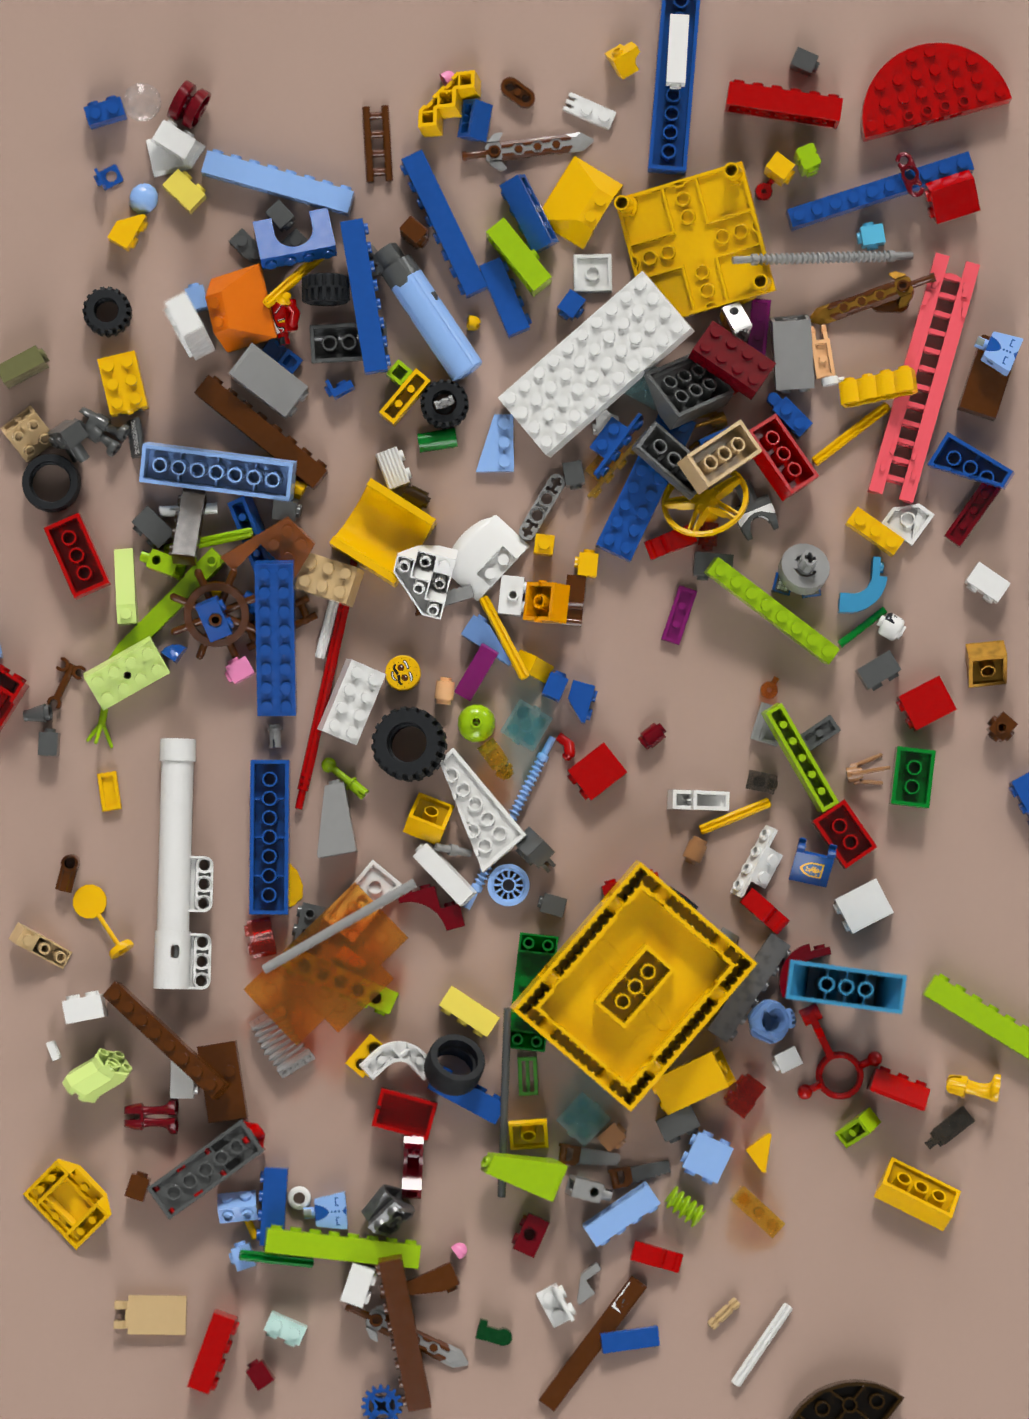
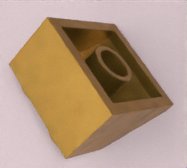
M1004 640L965 644L969 688L1007 684V652Z

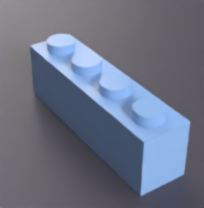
M644 1181L582 1223V1226L596 1247L599 1245L603 1246L615 1234H622L631 1223L636 1224L642 1219L643 1215L657 1210L658 1205L661 1203L647 1182Z

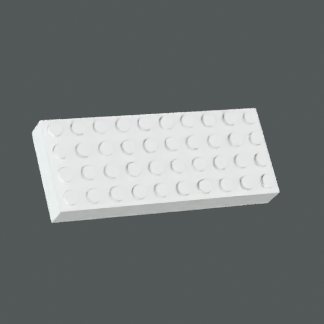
M641 271L502 393L498 399L544 454L551 458L637 383L645 373L653 369L695 331L652 280Z

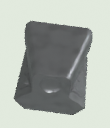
M384 1184L361 1212L368 1221V1227L375 1234L389 1236L395 1233L403 1222L413 1216L414 1206L402 1202V1190L400 1188Z

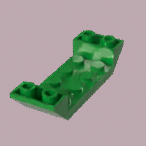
M520 932L512 1004L557 953L558 937ZM511 1009L510 1048L545 1052L547 1039Z

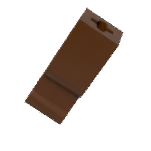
M567 574L566 585H570L567 621L566 624L562 625L579 627L582 625L586 576Z

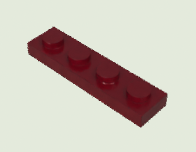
M981 483L944 537L958 547H961L1002 489Z

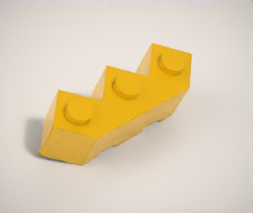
M475 70L456 72L451 77L452 80L446 86L443 85L432 96L433 99L427 105L424 104L419 109L418 128L424 137L443 136V119L462 117L463 99L481 98V80Z

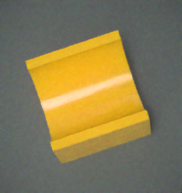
M370 478L353 512L329 543L333 549L396 588L400 582L393 572L397 554L412 547L424 545L437 522L434 517Z

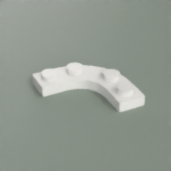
M405 1041L385 1043L375 1049L359 1064L372 1080L386 1067L395 1062L407 1063L421 1080L427 1079L424 1074V1063L427 1054L414 1044Z

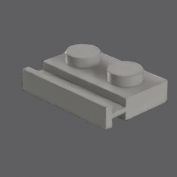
M761 702L750 739L777 747L778 742L761 712L773 705Z

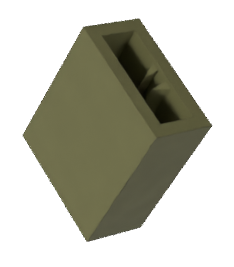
M35 345L1 363L0 377L7 388L10 389L49 368L47 362L50 360L42 348L38 349Z

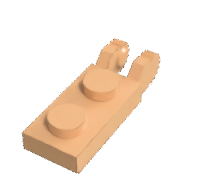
M825 324L821 325L820 328L823 338L821 340H816V331L814 326L811 327L816 380L836 376L830 338H828Z

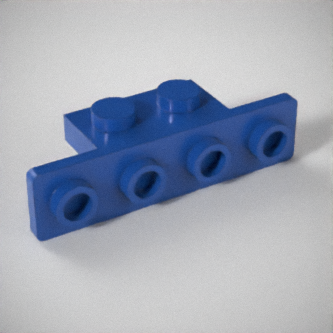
M641 413L635 416L628 427L614 417H611L590 445L591 450L604 458L593 473L597 479L607 474L610 468L608 466L612 461L615 462L619 458L620 450L624 445L627 446L631 442L632 434L635 430L638 431L642 427L644 417Z

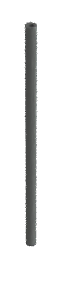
M508 1007L504 1008L499 1140V1153L507 1154L511 1008ZM498 1179V1197L504 1198L506 1195V1182Z

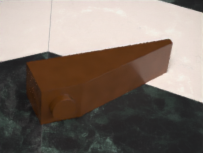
M450 1261L408 1280L407 1283L410 1295H419L443 1291L450 1293L458 1289L457 1285L460 1284V1281Z

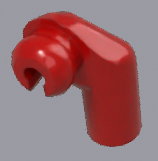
M560 733L556 741L564 746L563 759L570 761L576 754L575 744L563 733Z

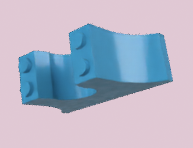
M790 960L785 999L902 1014L907 975Z

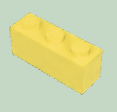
M453 986L450 987L439 1004L442 1007L440 1011L449 1017L453 1014L458 1018L456 1020L464 1027L467 1025L474 1028L472 1032L481 1038L483 1035L488 1037L500 1018Z

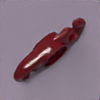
M901 152L896 156L895 161L899 162L901 157L908 159L906 164H898L901 171V179L908 194L912 197H920L925 190L923 187L917 193L912 191L914 185H922V182L919 180V171L912 156L907 152ZM913 170L915 178L912 180L907 179L904 175L905 171Z

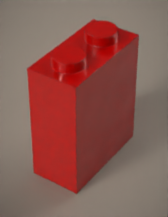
M969 169L925 183L927 191H924L926 201L930 204V207L927 208L930 218H934L937 224L980 211L975 179Z
M940 676L898 696V701L896 702L900 712L904 711L907 717L905 722L908 728H913L914 731L957 710Z
M604 742L567 770L569 773L567 775L568 779L573 785L577 783L581 788L579 793L585 800L589 798L590 801L627 774L625 768Z

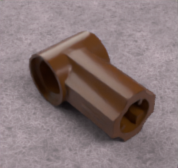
M69 854L62 858L55 889L72 893L77 870L80 866L78 856ZM68 858H73L75 860L74 868H68L66 866V860Z

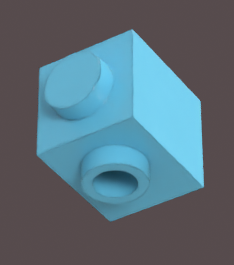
M864 223L859 228V233H856L857 243L861 244L862 249L867 248V251L876 250L878 246L886 243L883 223Z

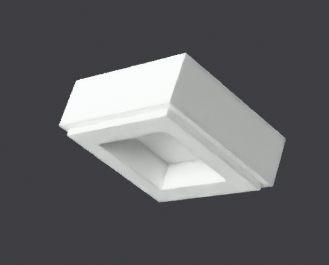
M52 1040L46 1043L52 1060L60 1059L62 1056L56 1041Z

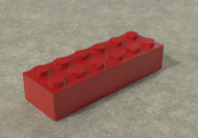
M735 79L733 82H729L724 112L837 129L841 117L843 98H839V95L836 94L820 95V92L817 91L804 93L801 92V89L797 88L785 90L778 85L765 87L764 84L758 82L745 84V81Z

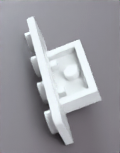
M765 825L764 829L760 832L755 846L751 849L746 863L742 866L737 880L733 883L730 891L732 894L743 898L751 882L766 889L783 857L782 854L770 848L778 832L777 829Z

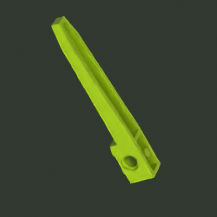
M211 547L196 563V566H193L169 593L118 643L109 659L148 636L153 638L185 606L172 601L170 595L175 593L188 598L200 586L194 573L197 568L202 570L206 582H209L226 564L220 558L222 555Z

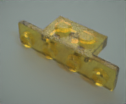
M638 438L625 453L620 450L619 458L615 462H611L608 466L610 467L609 471L604 477L601 476L597 479L593 474L604 459L600 455L585 469V472L598 482L587 495L589 500L592 497L596 499L602 492V485L604 483L609 484L615 477L613 473L616 469L621 470L628 462L626 458L630 454L632 456L635 454L631 448Z

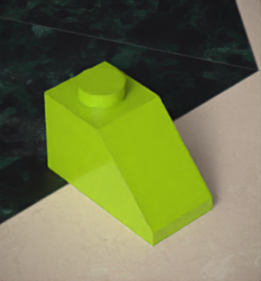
M869 1107L836 1131L835 1135L847 1149L870 1134L881 1121Z

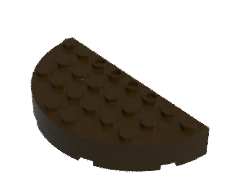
M860 1379L842 1380L827 1384L809 1394L797 1405L788 1419H889L904 1397L894 1389L877 1382Z

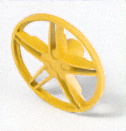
M735 470L729 474L732 477L722 481L710 490L708 488L699 495L696 493L691 500H688L685 496L669 498L675 488L669 483L663 493L661 502L664 517L674 530L684 535L707 537L719 534L736 524L745 513L749 503V491L746 481ZM740 484L743 491V501L739 511H736L720 500L730 494ZM668 509L694 510L688 529L674 522ZM700 514L699 517H698V519H697V521H696V524H695V526H694V529H693V531H692L691 529H692V526H693L694 523H695V520H696V518H697V515ZM718 517L730 519L729 522L716 529L699 531L704 522H714Z

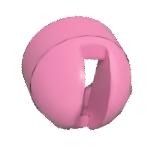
M452 71L440 74V79L444 86L452 80L451 77L454 75Z
M456 1243L451 1247L459 1260L467 1254V1247L463 1243Z

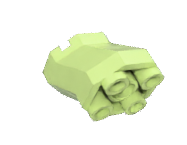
M100 1048L93 1058L71 1070L62 1084L72 1096L74 1093L79 1095L77 1099L80 1101L95 1103L102 1094L124 1082L130 1075L132 1067L124 1058L125 1055L122 1052H113Z

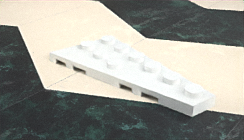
M452 748L445 754L446 757L444 761L441 760L440 765L472 843L481 871L484 873L527 835L455 748Z

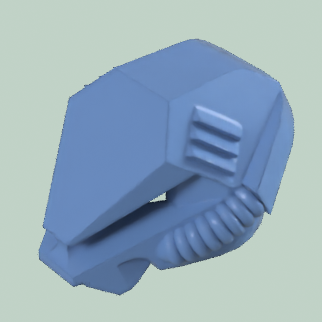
M762 1000L748 1014L750 1034L769 1044L777 1043L786 1036L788 1029L795 1027V1012L791 1008L785 1009L778 1001Z

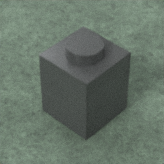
M798 47L789 68L810 77L812 72H817L820 65L817 62L819 56Z
M280 200L275 202L265 212L266 216L272 219V222L281 232L284 229L286 231L295 224L293 222L296 220L295 216Z
M581 460L562 463L566 488L570 487L571 490L581 489L582 485H585Z
M44 728V732H39L38 755L59 757L60 733H56V729Z
M545 893L544 896H540L537 907L541 908L540 912L562 918L567 899Z

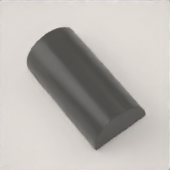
M384 321L385 328L381 329L382 336L387 338L386 321ZM357 323L310 325L312 364L363 361ZM385 347V355H388V347Z
M654 421L638 438L631 449L688 500H691L697 492L677 464V462L691 452L659 423Z

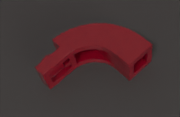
M805 944L790 953L783 962L779 972L781 998L786 995L790 960L806 962L813 958L830 955V947H825V944L813 946L814 950L811 951L810 945Z
M417 1135L404 1136L402 1198L421 1199L424 1137Z

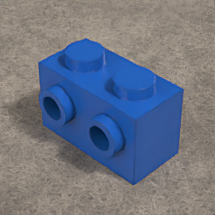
M109 96L105 99L106 101L99 103L98 101H93L84 107L91 130L127 120L120 96Z

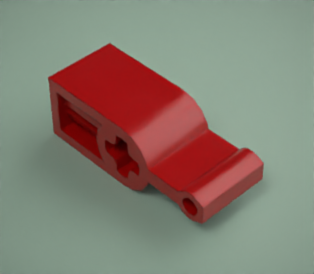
M689 524L683 526V528L688 529ZM673 530L645 541L644 544L650 560L696 544L697 539L696 537L684 535Z
M751 888L739 902L776 935L790 921L754 888Z
M635 1240L630 1260L679 1273L684 1254Z

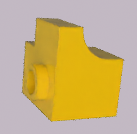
M632 41L624 46L619 44L604 53L616 74L622 80L639 70L636 65V57L640 50Z

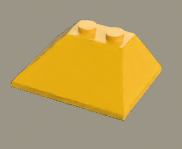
M574 156L542 209L554 233L584 250L593 235V231L623 185Z
M57 1159L23 1193L75 1249H78L112 1215L107 1193L80 1165Z

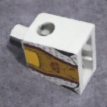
M740 302L721 307L719 315L721 326L744 342L748 341L752 323Z

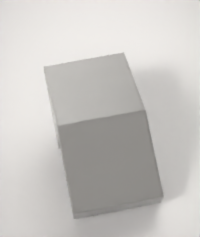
M597 1262L581 1272L577 1296L579 1305L595 1294V1291L586 1280L601 1270Z

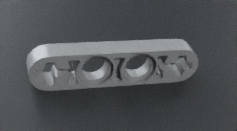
M553 474L549 477L520 526L519 535L523 540L530 541L536 536V533L539 531L565 486V479L562 475ZM560 478L562 485H557L554 489L555 492H558L556 495L552 491L546 490L547 487L552 488V479ZM544 494L552 496L550 504H544L541 501ZM535 510H539L543 514L542 519L539 521L532 518V513ZM529 519L533 524H536L538 526L537 528H535V526L533 525V527L531 528V532L533 534L527 535V537H525L524 531L522 530L523 528L527 529L529 527L530 523H527V520Z

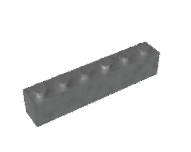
M769 934L753 959L758 964L724 1002L707 1030L725 1042H728V1040L733 1041L738 1033L736 1028L739 1024L743 1025L748 1018L746 1013L750 1007L753 1009L760 1000L757 996L760 992L764 993L770 985L767 981L771 975L776 976L781 968L778 966L782 959L785 961L790 955L791 951L789 948L791 946L774 934Z

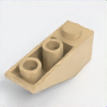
M19 922L9 937L16 945L62 969L72 954L68 949Z

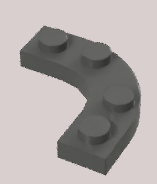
M241 228L229 240V243L248 261L254 264L261 263L256 241ZM295 228L280 243L295 247L306 243L308 239Z

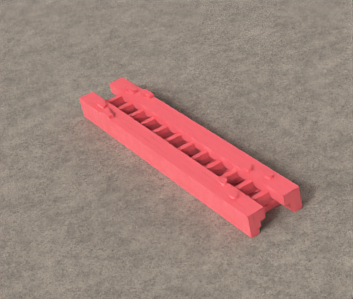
M937 252L934 255L929 274L934 272L936 281L927 283L925 286L903 366L908 365L913 368L916 374L919 371L933 375L930 387L917 383L918 391L928 394L926 404L923 405L909 401L910 395L899 396L893 399L867 490L869 493L882 495L886 482L900 485L902 488L898 500H902L907 504H912L914 501L980 268L979 264L966 261L961 277L952 273H945L950 256ZM943 280L959 285L956 296L940 291ZM938 299L954 303L951 314L935 310ZM933 317L949 321L946 332L930 328ZM927 335L944 339L941 350L925 346ZM922 353L939 357L936 368L920 364ZM906 409L923 413L920 423L904 419ZM901 427L917 431L915 442L899 437ZM896 445L912 449L910 460L894 456ZM891 463L907 468L905 478L888 474Z

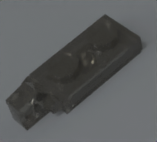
M961 1106L930 1132L932 1137L925 1142V1145L929 1149L937 1144L941 1147L965 1130L975 1120L964 1106Z

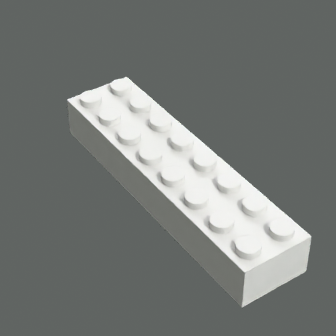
M186 292L164 302L167 307L164 311L189 357L193 356L196 361L216 350Z

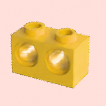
M371 1033L345 1063L362 1078L365 1075L369 1076L364 1070H360L357 1067V1061L365 1059L371 1054L369 1051L370 1045L377 1044L379 1047L383 1045Z

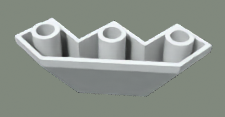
M418 545L397 554L393 572L422 615L441 620L458 550L436 545Z

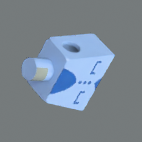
M993 332L989 340L978 336L974 347L984 351L981 357L982 362L1007 376L1023 339Z
M346 1191L315 1198V1207L303 1208L304 1219L315 1218L316 1227L348 1229Z

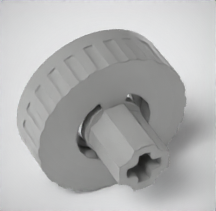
M801 543L793 545L785 551L778 565V575L782 584L788 590L800 595H810L819 591L829 576L830 564L828 558L819 548Z

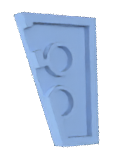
M494 414L476 473L514 472L512 414Z

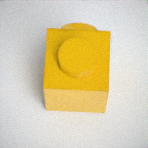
M584 549L583 552H579V557L575 556L574 568H578V576L596 578L599 554H596L595 550Z

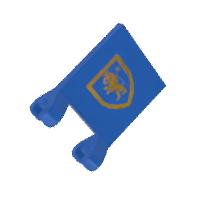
M799 838L789 880L826 888L836 857L837 845L830 844L827 855L805 851L807 839Z

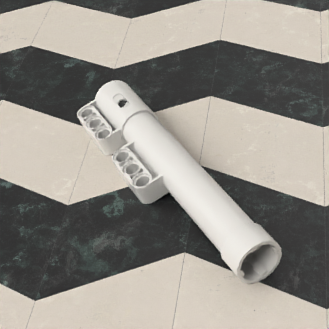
M161 738L159 759L161 761L158 902L157 930H155L153 989L202 990L210 985L211 938L207 934L191 933L189 931L190 912H207L211 909L213 904L214 865L209 857L191 856L194 762H196V739ZM201 860L207 861L208 867L206 870L200 869L199 862ZM201 879L207 881V887L204 890L200 889L198 885ZM201 898L207 901V906L204 909L198 906V901ZM199 937H204L206 940V944L202 948L197 945ZM172 945L174 946V956H173V957H171V946H172ZM199 956L205 958V964L202 967H199L196 962ZM199 975L205 978V983L202 986H198L196 983V978Z

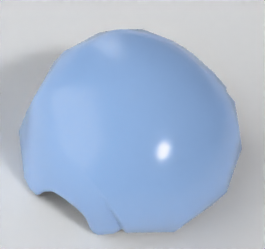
M139 184L130 193L129 205L138 214H148L157 206L159 194L150 184Z

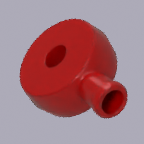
M769 178L767 183L758 184L755 188L756 197L762 201L770 199L773 194L771 186L775 181Z

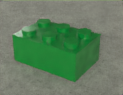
M901 746L895 747L889 804L929 808L936 751Z

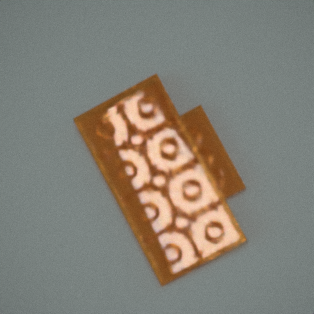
M354 882L282 953L368 905L373 900ZM380 908L267 974L263 970L243 990L296 1046L324 1019L339 1033L394 980L381 964L409 937Z

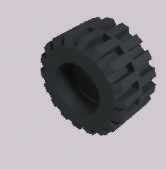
M315 273L302 277V302L313 306H338L350 301L349 277L337 273Z
M108 286V288L100 287V290L95 289L91 295L88 294L87 301L83 303L82 313L84 314L85 322L94 333L102 337L103 335L106 337H111V335L118 336L119 332L122 331L123 333L126 326L129 327V321L132 319V307L127 297L120 290ZM105 302H113L119 309L116 318L110 322H102L97 317L98 307Z
M440 379L438 382L434 381L425 388V392L422 393L421 411L430 425L432 424L435 428L439 427L442 429L454 428V426L461 424V421L466 418L469 405L468 397L464 388L460 387L457 382L454 383L449 379L447 381ZM441 394L452 395L456 401L455 410L447 415L437 413L433 407L435 398Z

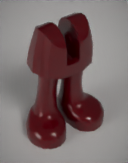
M172 1098L167 1104L162 1106H144L143 1103L125 1106L124 1114H139V1119L124 1120V1127L142 1131L144 1127H163L171 1134H178L179 1122L177 1117L146 1118V1115H177L179 1110L178 1099Z

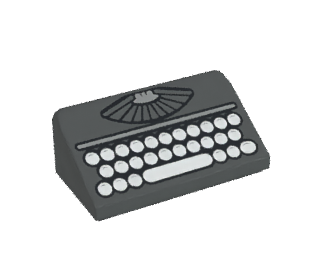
M135 417L126 423L131 427L128 438L132 459L141 458L142 445L144 443L141 420Z

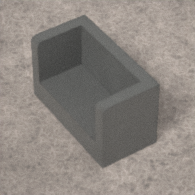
M829 715L800 735L809 751L841 731L832 716Z

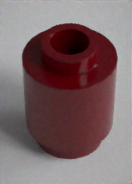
M652 723L640 733L641 736L637 739L648 750L666 738L664 733L667 731L660 723L657 725Z

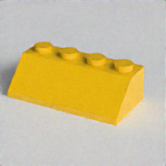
M891 1157L873 1197L944 1231L953 1216L961 1191Z

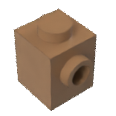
M612 1122L596 1138L608 1152H611L614 1148L618 1150L626 1143L624 1140L626 1138L624 1134L626 1130L620 1123L616 1125Z

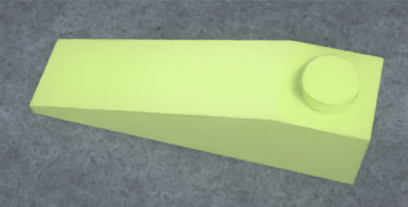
M133 548L115 549L117 624L119 626L137 625L139 620Z

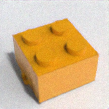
M545 580L527 582L523 620L536 623L566 624L570 585L547 582Z

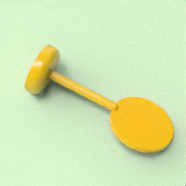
M84 885L75 892L73 897L75 912L86 919L96 917L99 919L116 945L109 951L110 958L116 959L128 952L134 946V943L130 939L119 942L101 914L107 905L105 892L98 886Z

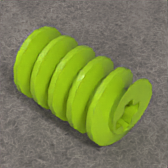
M675 1186L665 1199L667 1202L666 1209L673 1206L672 1213L680 1211L678 1217L681 1218L685 1215L684 1222L687 1223L692 1220L691 1227H694L706 1210L702 1212L704 1207L702 1204L696 1207V1200L690 1203V1195L683 1198L685 1192L677 1193L679 1187Z

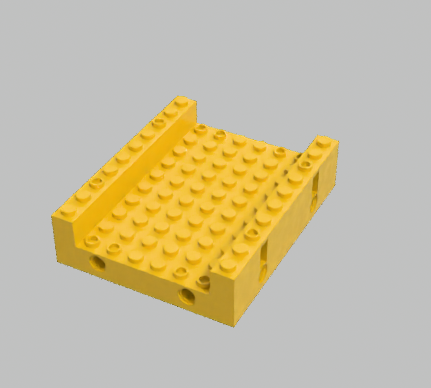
M636 860L510 1007L631 1112L758 963L644 864Z

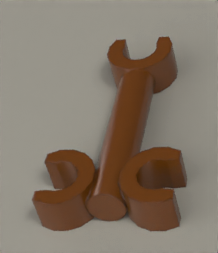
M61 657V660L65 661L66 666L64 668L57 666L56 669L60 672H65L54 696L49 697L47 700L48 705L51 704L52 700H57V709H60L62 706L61 697L72 675L75 679L81 680L82 678L76 674L77 670L86 671L85 667L71 664L64 657Z

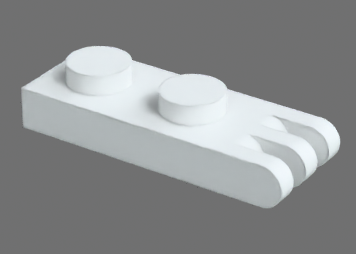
M572 92L569 93L568 96L575 100L566 99L565 103L572 107L563 106V111L609 131L617 112Z

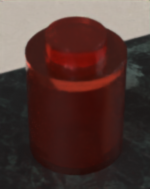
M704 522L699 531L716 529L719 527V523ZM718 534L699 537L698 545L702 546V550H713V547H717Z

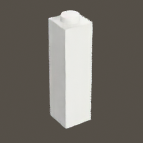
M670 14L666 86H670V89H681V87H685L689 15Z
M422 843L415 849L416 854L413 857L459 906H465L478 893L438 851L434 850V846L431 843Z

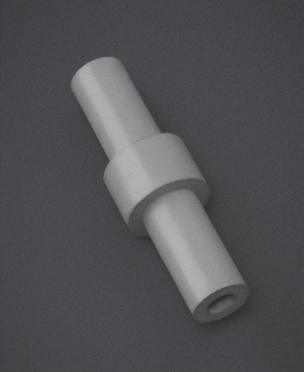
M435 843L434 845L435 851L445 852L451 856L471 857L472 855L471 849L460 848L455 844L444 845Z

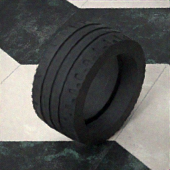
M45 454L33 459L27 465L22 477V488L28 501L39 510L59 512L67 509L76 501L81 489V479L78 470L67 458L57 454ZM47 465L62 467L68 473L70 479V488L67 494L62 499L54 502L42 500L37 496L33 488L35 474L39 469Z
M459 1034L444 1035L438 1038L429 1049L424 1063V1074L429 1084L437 1091L449 1096L465 1095L478 1084L484 1071L485 1058L478 1044L470 1038ZM442 1055L457 1056L466 1062L471 1073L467 1075L452 1074L441 1066L438 1057Z

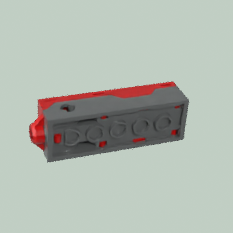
M243 1118L150 1185L147 1190L170 1220L265 1151V1132L258 1123L247 1122Z

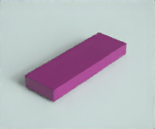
M756 298L751 303L750 321L752 328L747 344L766 356L771 300Z
M679 585L661 640L679 646L698 591Z
M482 643L454 692L471 701L499 653Z

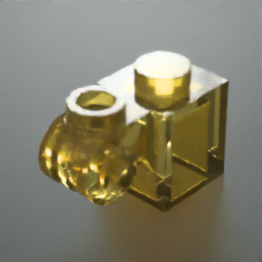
M491 738L477 748L490 768L496 771L495 775L497 778L499 777L504 781L514 774L512 764L506 762L508 758L494 738Z

